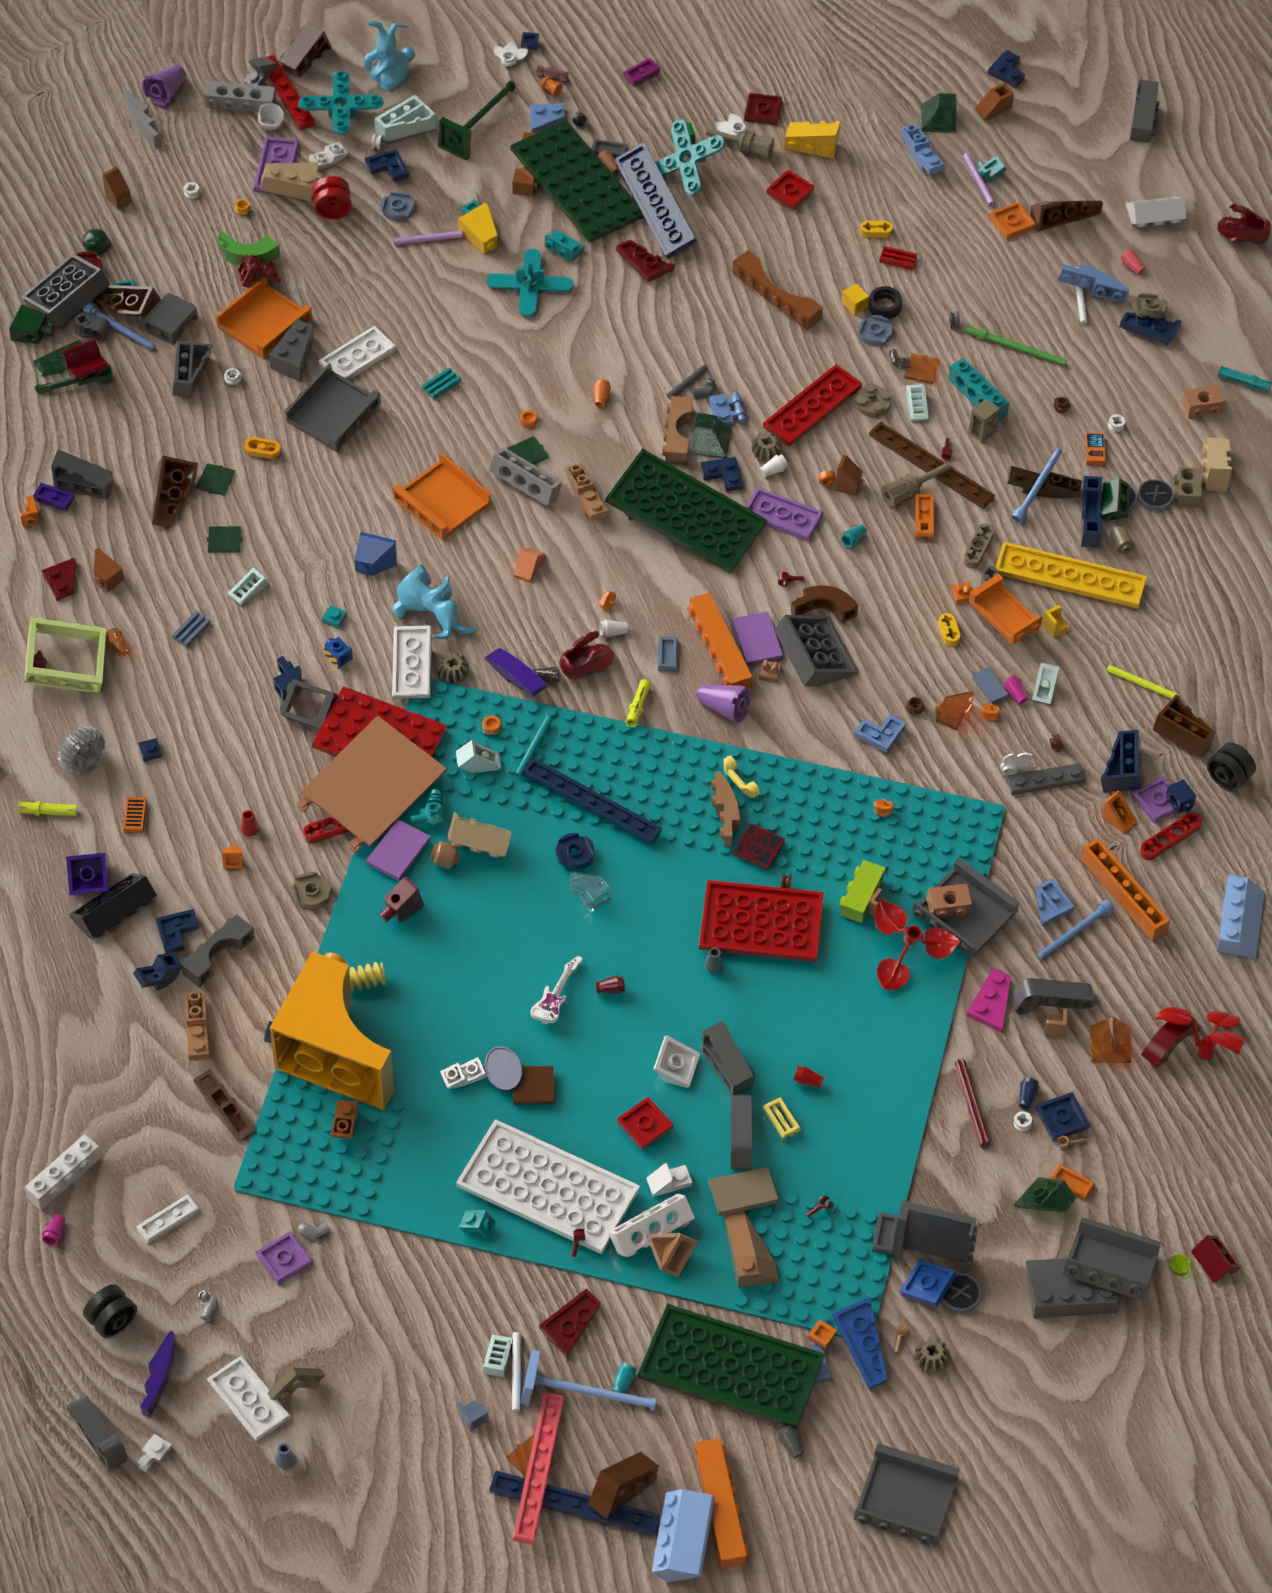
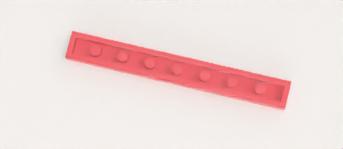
M546 1392L543 1394L513 1535L514 1542L532 1545L535 1543L565 1399L564 1395Z

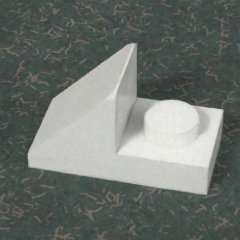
M666 1163L647 1177L653 1197L692 1186L686 1165L669 1169Z

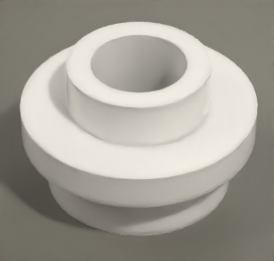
M235 368L228 369L224 374V381L229 385H236L242 379L241 373Z

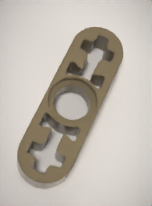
M984 523L978 527L964 554L963 562L966 567L976 568L979 566L994 537V527L992 525ZM985 531H987V533H986V535H985V538H983V537H982V536H983V533H985ZM981 543L984 547L976 548L974 544ZM975 554V559L969 560Z

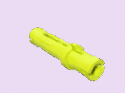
M640 680L633 703L628 708L629 714L625 723L629 727H636L639 717L643 714V706L651 687V683L648 680Z
M19 801L18 807H26V809L18 808V814L77 817V811H69L70 809L78 810L77 804L41 803V801H36V803Z

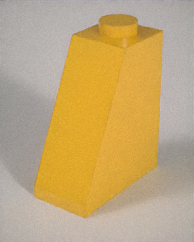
M487 203L458 218V230L462 231L463 235L480 252L486 254L498 247L497 232Z

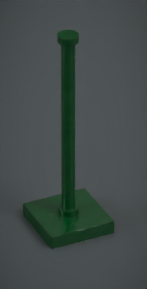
M508 81L506 86L464 126L442 117L439 120L438 147L467 160L470 157L472 131L470 129L510 91L516 89L515 83Z

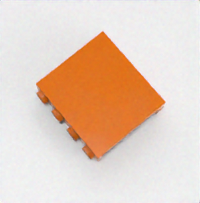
M263 277L250 289L244 291L238 299L232 301L227 308L218 313L216 316L217 327L264 360L297 319L305 323L312 320V309L307 304L301 308L269 286L267 277Z
M439 453V461L406 486L401 487L397 484L393 487V499L441 540L446 539L491 505L490 491L485 487L483 488L474 477H470L462 467H458L450 457H446L443 453Z

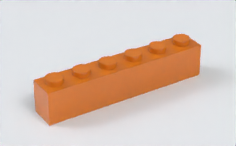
M711 593L690 598L689 607H687L688 615L690 618L693 617L695 629L697 632L700 631L702 643L704 646L707 645L709 657L711 660L714 659L716 671L722 675L723 685L752 688V675Z
M1097 838L1083 846L1081 855L1083 863L1147 937L1154 941L1166 934L1170 919L1105 844Z
M720 1438L695 1442V1455L703 1492L715 1497L711 1528L720 1569L746 1565V1558L750 1556L748 1543L743 1541V1536H745L743 1523L739 1524L738 1517L741 1516L739 1504L734 1502L736 1489L734 1484H730L729 1478L732 1477L730 1464L726 1465L725 1458H728L726 1446H722Z

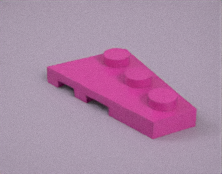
M993 968L969 1007L966 1016L1002 1033L1011 976Z

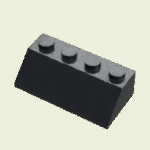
M131 873L111 886L109 892H102L70 913L69 916L86 936L98 938L105 933L104 930L120 924L122 918L130 917L137 912L136 909L152 903V899L157 894L146 876Z

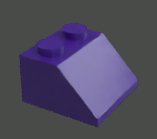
M105 852L66 856L70 896L109 892V860Z

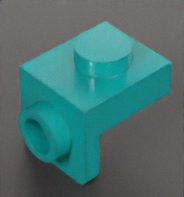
M997 155L983 165L980 161L977 162L980 167L978 169L979 173L983 178L987 177L990 182L1007 170Z
M466 1210L459 1228L463 1232H480L484 1238H489L494 1228L495 1220L486 1210Z

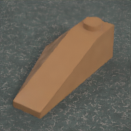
M745 1211L724 1215L737 1287L779 1282L775 1261Z

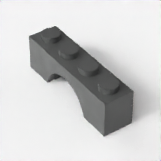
M237 914L232 919H228L221 929L213 932L204 944H200L191 956H187L182 961V974L200 988L213 976L211 960L214 955L228 948L242 950L255 938L254 928Z

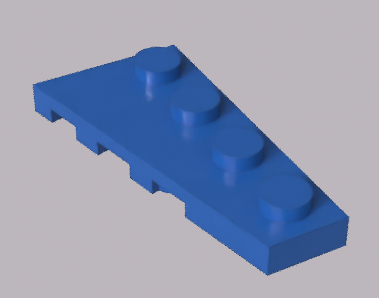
M870 1297L833 1313L832 1318L868 1390L887 1382L888 1379Z

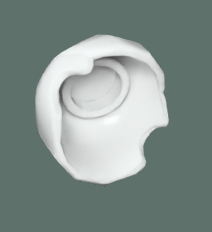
M266 103L260 107L258 123L266 130H277L283 123L284 111L274 103Z

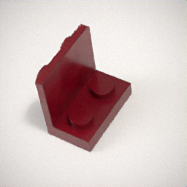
M244 254L236 271L241 285L245 288H249L250 284L255 281L256 274L278 282L282 280L275 263L269 260L265 262L255 255L249 256Z
M95 338L61 351L67 369L75 379H84L89 376L88 374L102 372L109 366L108 362L101 356Z

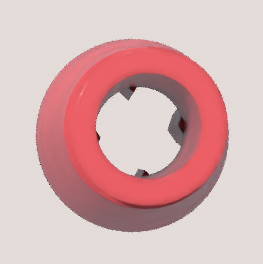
M1131 249L1125 251L1120 258L1125 266L1138 275L1146 268L1137 253Z

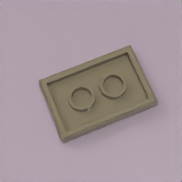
M768 1167L708 1180L719 1216L778 1203V1196Z

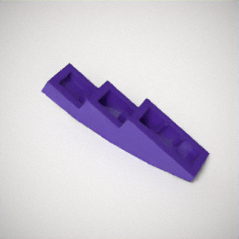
M498 648L485 657V660L508 683L512 681L520 690L524 689L531 697L547 688V683L505 650Z
M171 1330L148 1364L151 1375L144 1384L147 1396L140 1405L142 1415L150 1418L160 1401L173 1364L176 1340L174 1332Z

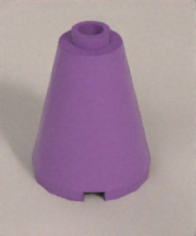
M176 65L148 75L142 82V89L146 98L149 96L152 100L151 103L156 106L168 104L187 77L184 68Z
M704 684L697 690L696 695L701 704L736 723L744 720L748 711H745L746 705L750 706L751 691L745 686Z

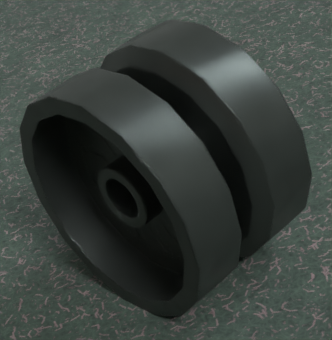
M1227 742L1218 750V753L1214 754L1206 764L1211 778L1216 784L1228 791L1238 790L1256 772V764L1252 756L1242 746L1233 742Z
M112 1284L102 1288L88 1301L84 1307L83 1316L95 1327V1330L101 1337L110 1338L120 1333L132 1322L138 1309L137 1305L130 1298L126 1297L125 1292L118 1285Z

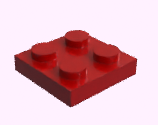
M786 170L766 189V194L794 210L814 191L815 186L790 170Z
M649 1097L617 1118V1124L641 1150L674 1128V1124Z

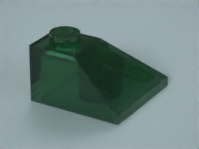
M939 93L921 104L922 132L955 133L956 94Z
M697 413L691 454L721 459L727 458L732 429L716 415Z
M1038 1177L1014 1203V1206L1033 1210L1064 1212L1071 1207L1076 1197L1065 1180Z

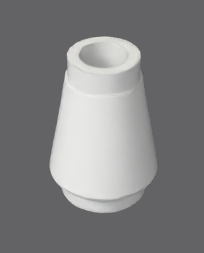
M775 455L760 468V471L764 477L785 471L788 464L782 455Z
M605 619L600 622V635L608 638L627 634L628 625L627 623Z

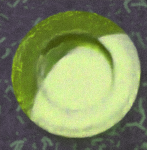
M1183 1254L1174 1255L1169 1264L1171 1272L1177 1276L1186 1275L1191 1266L1190 1259Z

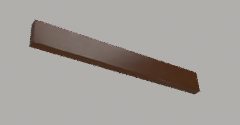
M881 421L869 432L870 437L926 473L946 464ZM949 466L948 471L934 477L982 509L995 498V494Z

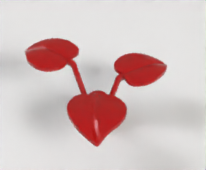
M880 900L876 906L875 924L880 932L885 935H891L895 930L898 933L905 932L904 941L906 946L898 962L887 958L882 960L877 967V977L884 990L892 991L899 989L908 981L910 970L901 962L910 945H916L920 940L922 944H926L925 951L930 957L943 959L949 956L960 943V940L955 935L941 928H930L926 930L924 935L920 927L916 925L901 929L907 923V915L900 906L884 900Z
M1169 1007L1161 1010L1155 1020L1161 1019L1176 1025L1192 1023L1196 1040L1195 1046H1199L1197 1056L1204 1060L1213 1059L1216 1043L1238 1055L1244 1044V1038L1239 1034L1228 1031L1217 1033L1219 1026L1230 1029L1238 1026L1240 1023L1238 1016L1226 1012L1212 1011L1207 1014V1020L1215 1023L1214 1030L1210 1036H1203L1200 1040L1195 1019L1191 1017V1012L1188 1010Z

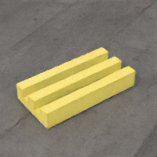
M781 1097L763 1105L764 1112L782 1140L786 1139L787 1136H793L795 1132H800L801 1128ZM777 1104L779 1105V1107L781 1108V1110L783 1111V1113L785 1114L793 1128L790 1129L784 1117L776 1107ZM770 1107L772 1108L773 1112L775 1113V1115L777 1116V1118L779 1119V1121L781 1122L782 1126L784 1127V1129H785L786 1131L783 1130V1128L781 1127L780 1123L778 1122V1120L776 1119V1117L774 1116V1114H773L772 1111L770 1110Z

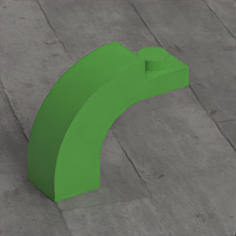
M224 232L218 235L219 248L225 252L226 260L234 265H240L244 254L249 256L255 255L265 262L267 260L274 261L280 257L279 244L268 235L260 241L248 245L234 241Z

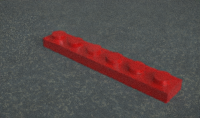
M275 55L267 56L266 58L277 63L276 68L267 79L272 87H275V92L299 131L315 126V120L310 112L300 109L298 102L301 97Z

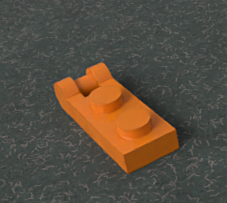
M915 494V539H920L921 537L934 538V494ZM921 527H928V530H921Z

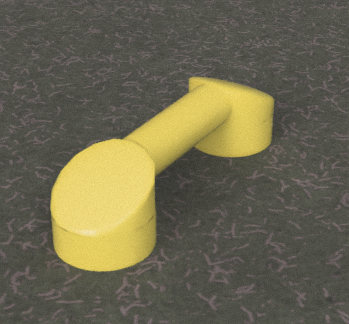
M732 756L724 758L725 774L730 777L741 792L749 798H755L760 795V789L755 782L752 781L746 785L735 773L734 770L737 769V763Z

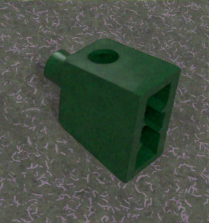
M21 305L9 328L11 341L38 344L43 335L52 337L55 328L48 325L47 317L44 313Z

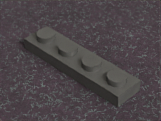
M1081 763L1007 776L1011 795L1080 784L1086 781Z

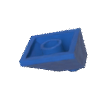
M364 532L360 533L355 555V571L362 574L375 575L397 565L396 540Z

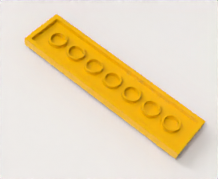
M1004 541L995 567L1001 576L1137 609L1147 578L1145 575Z

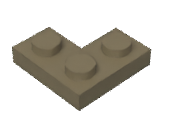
M292 1368L268 1392L270 1400H288L297 1388L313 1389L317 1387L319 1382L325 1377L322 1369Z

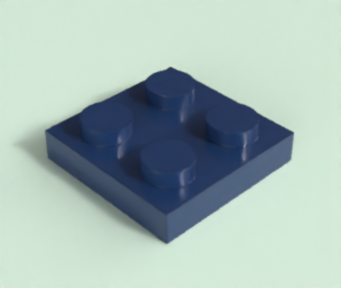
M1073 1092L1039 1103L1035 1107L1052 1142L1060 1136L1067 1137L1089 1129L1090 1124Z

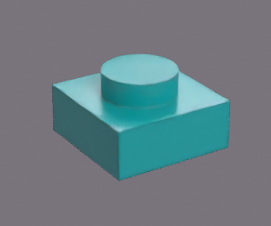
M330 605L322 617V623L339 629L347 617V611Z

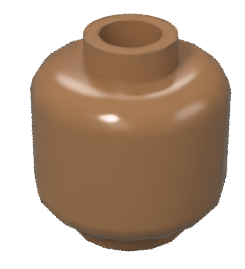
M441 841L438 845H434L430 859H433V864L436 866L451 869L454 864H458L460 853H457L458 849L456 846Z

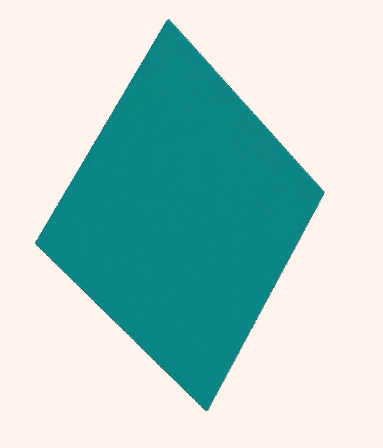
M431 679L430 698H409L405 710L447 725V731L433 756L447 770L398 819L429 835L431 839L400 879L401 881L406 876L419 889L424 906L402 922L393 917L386 923L379 916V913L386 908L383 900L384 897L400 881L368 866L366 860L391 829L390 827L371 847L364 843L357 853H353L318 950V954L323 956L329 952L341 956L349 965V973L351 967H354L357 972L359 965L365 970L366 964L373 968L374 962H377L379 966H381L382 962L386 979L385 986L380 981H378L377 988H375L373 983H370V989H367L364 984L362 991H359L358 987L355 986L354 992H351L352 1009L349 1017L365 1037L377 1045L391 1050L394 1093L385 1110H381L275 1069L254 1127L255 1132L252 1133L233 1186L234 1191L812 1330L820 1319L836 1329V1336L838 1337L842 1336L832 1318V1314L870 1297L876 1324L893 1254L872 1252L879 1212L899 1216L902 1201H907L968 954L962 953L957 946L946 958L935 959L926 953V944H922L919 940L916 945L909 946L901 962L910 970V976L906 984L896 990H884L877 977V967L882 960L887 958L898 962L906 946L904 941L905 932L898 933L895 930L893 934L885 935L878 930L875 918L869 914L866 915L863 923L841 916L839 903L842 896L846 897L848 883L854 880L855 869L857 866H861L863 860L885 867L884 879L880 886V889H882L881 898L900 906L906 912L907 923L901 929L916 925L920 927L924 935L930 927L926 922L915 917L913 914V902L919 903L927 895L929 888H934L953 869L954 862L958 858L988 879L1005 806L638 724L636 727H629L624 721ZM488 716L498 717L501 720L500 732L495 735L486 734L482 728L483 720ZM546 716L552 717L553 720L532 758L662 827V832L652 845L523 775L521 778L515 776L516 770ZM472 740L499 752L501 769L477 773L468 772L458 767L456 751ZM728 756L734 758L737 763V769L734 770L735 773L746 785L752 781L755 782L760 789V795L755 798H749L741 792L738 786L725 774L724 758ZM716 772H720L727 780L738 804L740 824L739 830H732V847L724 846V839H720V827H724V823H720V814H716V807H712V795H715V791L711 790V780L715 779ZM440 790L444 806L442 814L443 823H437L433 826L428 821L412 824L411 816L420 815V810L426 807L431 791ZM886 799V802H893L894 809L892 814L888 817L877 815L874 811L875 801ZM454 812L460 814L459 817L468 820L473 818L477 820L476 822L486 825L490 824L511 831L512 834L505 857H492L486 851H481V853L470 850V847L463 845L462 848L457 847L460 859L458 864H454L451 869L436 866L433 864V859H430L435 844L438 845L441 841L449 844L452 843L448 839V832ZM751 823L785 838L784 845L768 871L733 855V851ZM569 833H579V836L590 838L594 845L593 862L581 869L566 870L557 861L555 856V848L562 836ZM574 848L571 849V853L577 854L579 852V850H575ZM783 873L785 876L792 874L791 889L824 892L816 962L721 952L724 962L723 969L718 973H710L705 968L704 962L709 951L699 950V940L707 880L781 888ZM575 957H581L582 964L578 966L575 973L571 974L559 998L566 996V1002L559 1009L558 1020L554 1023L543 1024L542 1021L532 1018L531 1008L542 999L545 987L549 986V992H553L565 971L564 966ZM618 975V977L623 976L625 992H621V994H597L596 982ZM721 1021L724 1022L747 1065L752 1068L755 1074L753 1086L737 1095H751V1170L768 1167L778 1196V1203L745 1210V1213L775 1261L779 1279L777 1283L737 1287L724 1215H718L708 1185L709 1179L750 1171L730 1170L731 1094L701 1052L702 1031ZM666 1035L700 1053L688 1088L665 1082L653 1070ZM504 1046L511 1049L518 1056L522 1066H553L554 1104L513 1105V1091L504 1092L495 1088L488 1077L465 1086L448 1089L440 1071L456 1063H459L461 1066L477 1057L480 1059L485 1070V1058L488 1052L495 1047ZM798 1065L801 1067L806 1066L820 1076H823L824 1079L821 1087L799 1085L796 1081H793ZM649 1097L674 1124V1128L641 1150L617 1124V1118ZM780 1097L801 1128L799 1133L795 1132L793 1136H787L784 1140H782L763 1110V1105ZM337 1100L358 1102L359 1116L356 1132L352 1139L331 1137ZM777 1104L776 1107L784 1117L790 1129L793 1128L790 1122L788 1121L787 1117ZM770 1107V1110L772 1111V1113L774 1114V1116L776 1117V1119H777L778 1122L780 1123L781 1127L783 1128L784 1131H786V1130L784 1129V1127L782 1126L781 1122L779 1121V1119L777 1118V1116L775 1115V1113L773 1112L772 1108ZM496 1119L639 1185V1191L619 1225L676 1194L685 1196L695 1218L689 1221V1225L683 1228H676L672 1230V1233H681L697 1240L698 1243L678 1277L660 1270L651 1246L641 1247L637 1250L636 1254L626 1257L617 1253L610 1239L602 1254L579 1244L576 1257H571L574 1241L456 1187V1182ZM666 1163L669 1169L686 1165L692 1186L652 1196L647 1182L649 1175ZM821 1196L829 1197L825 1204L829 1201L834 1203L830 1210L823 1208L809 1218L806 1213L818 1205V1200ZM466 1210H486L495 1220V1225L489 1238H484L480 1232H463L459 1228ZM672 1212L669 1213L667 1216L668 1222L671 1221L673 1217ZM654 1222L650 1224V1232L655 1228ZM637 1231L633 1233L632 1241L637 1239Z

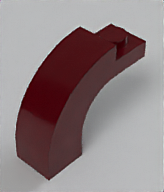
M1195 1019L1197 1032H1199L1201 1026L1197 1024V1020ZM1166 1022L1147 1044L1141 1056L1155 1067L1165 1064L1179 1043L1186 1037L1194 1035L1192 1023L1176 1025Z

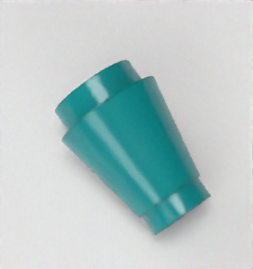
M860 524L844 531L841 536L842 544L847 548L855 547L867 533L866 527Z
M621 1363V1366L617 1368L612 1391L625 1393L636 1378L637 1369L630 1364Z

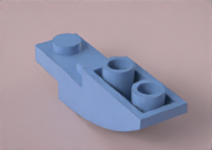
M916 124L900 128L905 144L922 172L926 171L930 175L945 170V164L930 147V140Z
M1063 264L1058 276L1059 282L1090 289V295L1120 303H1125L1129 293V289L1117 279L1083 264H1080L1079 268Z

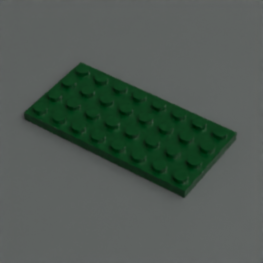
M566 120L510 146L512 153L589 243L644 218L635 199Z
M643 448L605 498V502L730 574L767 522V519Z
M667 1304L637 1375L639 1379L785 1426L790 1425L797 1429L825 1358V1353Z

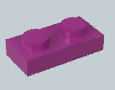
M648 58L624 71L623 77L632 86H635L659 73L660 66L651 58Z

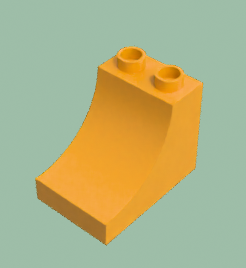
M312 951L270 1026L274 1067L276 1070L385 1110L394 1093L391 1050L369 1040L351 1021L349 1014L352 1009L349 965H347V962L335 953L329 952L323 956Z

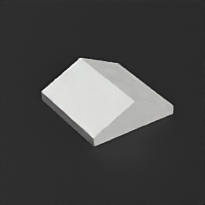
M666 1035L653 1070L665 1082L688 1088L700 1053Z

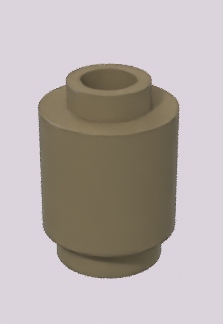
M1123 526L1115 527L1110 534L1118 553L1127 554L1131 552L1134 542L1129 532Z

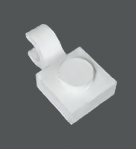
M153 1434L142 1449L143 1456L138 1461V1464H140L138 1468L146 1473L154 1461L160 1464L172 1449V1444Z

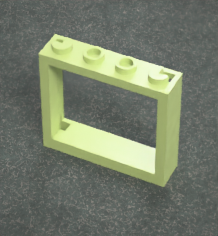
M31 617L28 629L24 683L99 694L103 680L106 628ZM36 632L98 641L96 676L33 667Z

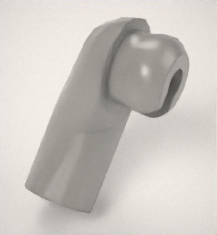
M301 1223L298 1227L300 1235L310 1240H316L330 1232L326 1223L317 1228L307 1223Z
M202 1290L198 1294V1299L204 1307L201 1319L209 1322L217 1307V1303L210 1292Z

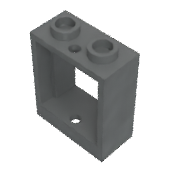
M292 679V682L288 684L286 689V699L281 703L280 715L320 729L338 695ZM298 687L325 695L316 722L289 713Z

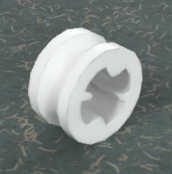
M373 134L371 148L381 150L383 135L376 136V134Z
M194 182L185 184V197L189 199L197 198L200 194L198 184Z
M1119 414L1112 415L1108 423L1109 429L1113 432H1121L1124 429L1125 418Z
M1024 1111L1018 1112L1014 1117L1015 1128L1022 1132L1028 1131L1032 1126L1031 1115ZM1021 1119H1026L1025 1124H1020Z

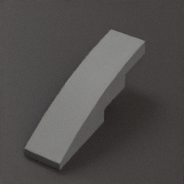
M125 90L126 104L132 120L144 138L154 148L160 146L159 133L154 128V120L149 117L148 107L130 91Z

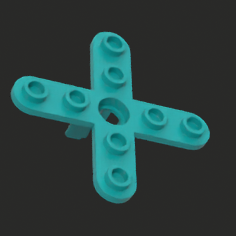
M337 71L333 74V95L304 96L299 99L298 103L300 109L305 111L328 110V116L332 117L333 132L337 135H345L350 130V117L356 116L355 110L380 109L384 105V100L380 95H350L349 73Z
M678 119L671 126L676 153L655 163L662 176L680 169L685 191L689 195H696L701 190V180L696 162H705L706 157L721 151L725 141L720 135H715L692 145L687 123L682 119ZM685 156L690 159L688 162L684 161Z
M529 249L524 253L523 268H516V274L492 273L486 278V283L490 288L520 290L519 313L523 317H531L536 313L538 291L569 292L574 287V282L569 277L544 276V270L540 269L541 253L537 249Z

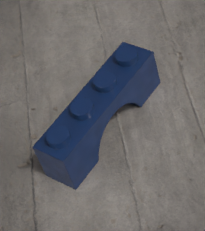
M1084 476L1081 547H1100L1102 536V520L1100 518L1102 477Z

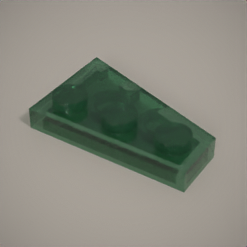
M79 339L34 360V367L42 377L64 373L68 369L61 351L78 345L82 341Z

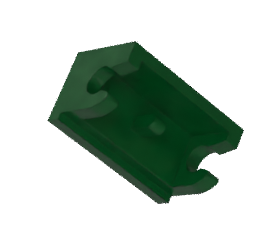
M1121 478L1103 482L1101 515L1103 517L1110 516V520L1128 518L1130 484Z

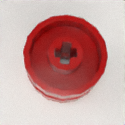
M326 176L314 183L312 194L314 209L318 216L323 219L335 220L345 217L350 213L352 209L350 187L345 179L338 176Z

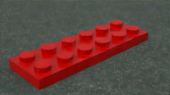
M835 364L764 421L763 428L770 433L773 432L774 436H779V439L787 446H791L862 388V382Z

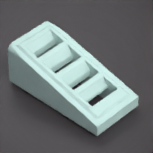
M908 385L906 387V399L911 422L929 420L924 385Z
M252 568L228 592V595L238 604L243 605L269 583L262 574ZM245 588L248 592L245 593L241 589ZM239 592L243 597H238L236 593Z
M492 1334L483 1366V1374L504 1377L513 1338ZM495 1341L507 1344L506 1346L495 1344ZM494 1348H497V1349H502V1350H505V1351H504V1352H500V1351H494L493 1349H494ZM492 1355L502 1356L503 1359L492 1357ZM490 1362H498L501 1363V1365L491 1364Z

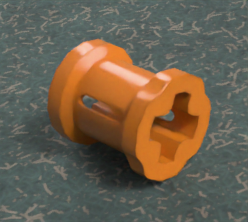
M546 76L542 80L540 88L552 93V96L557 97L562 91L563 84L553 81L550 76Z

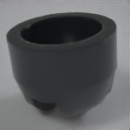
M577 111L574 114V125L582 126L587 122V118L582 112Z

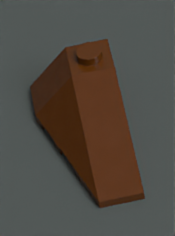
M1102 200L1046 201L1031 205L1030 216L1037 224L1036 229L1039 232L1101 215L1103 202Z
M110 285L103 294L100 293L92 302L126 316H146L158 304L161 298L154 287ZM118 293L114 295L112 298L108 296L109 294Z
M164 455L158 462L155 480L152 525L170 528L196 480L198 463Z

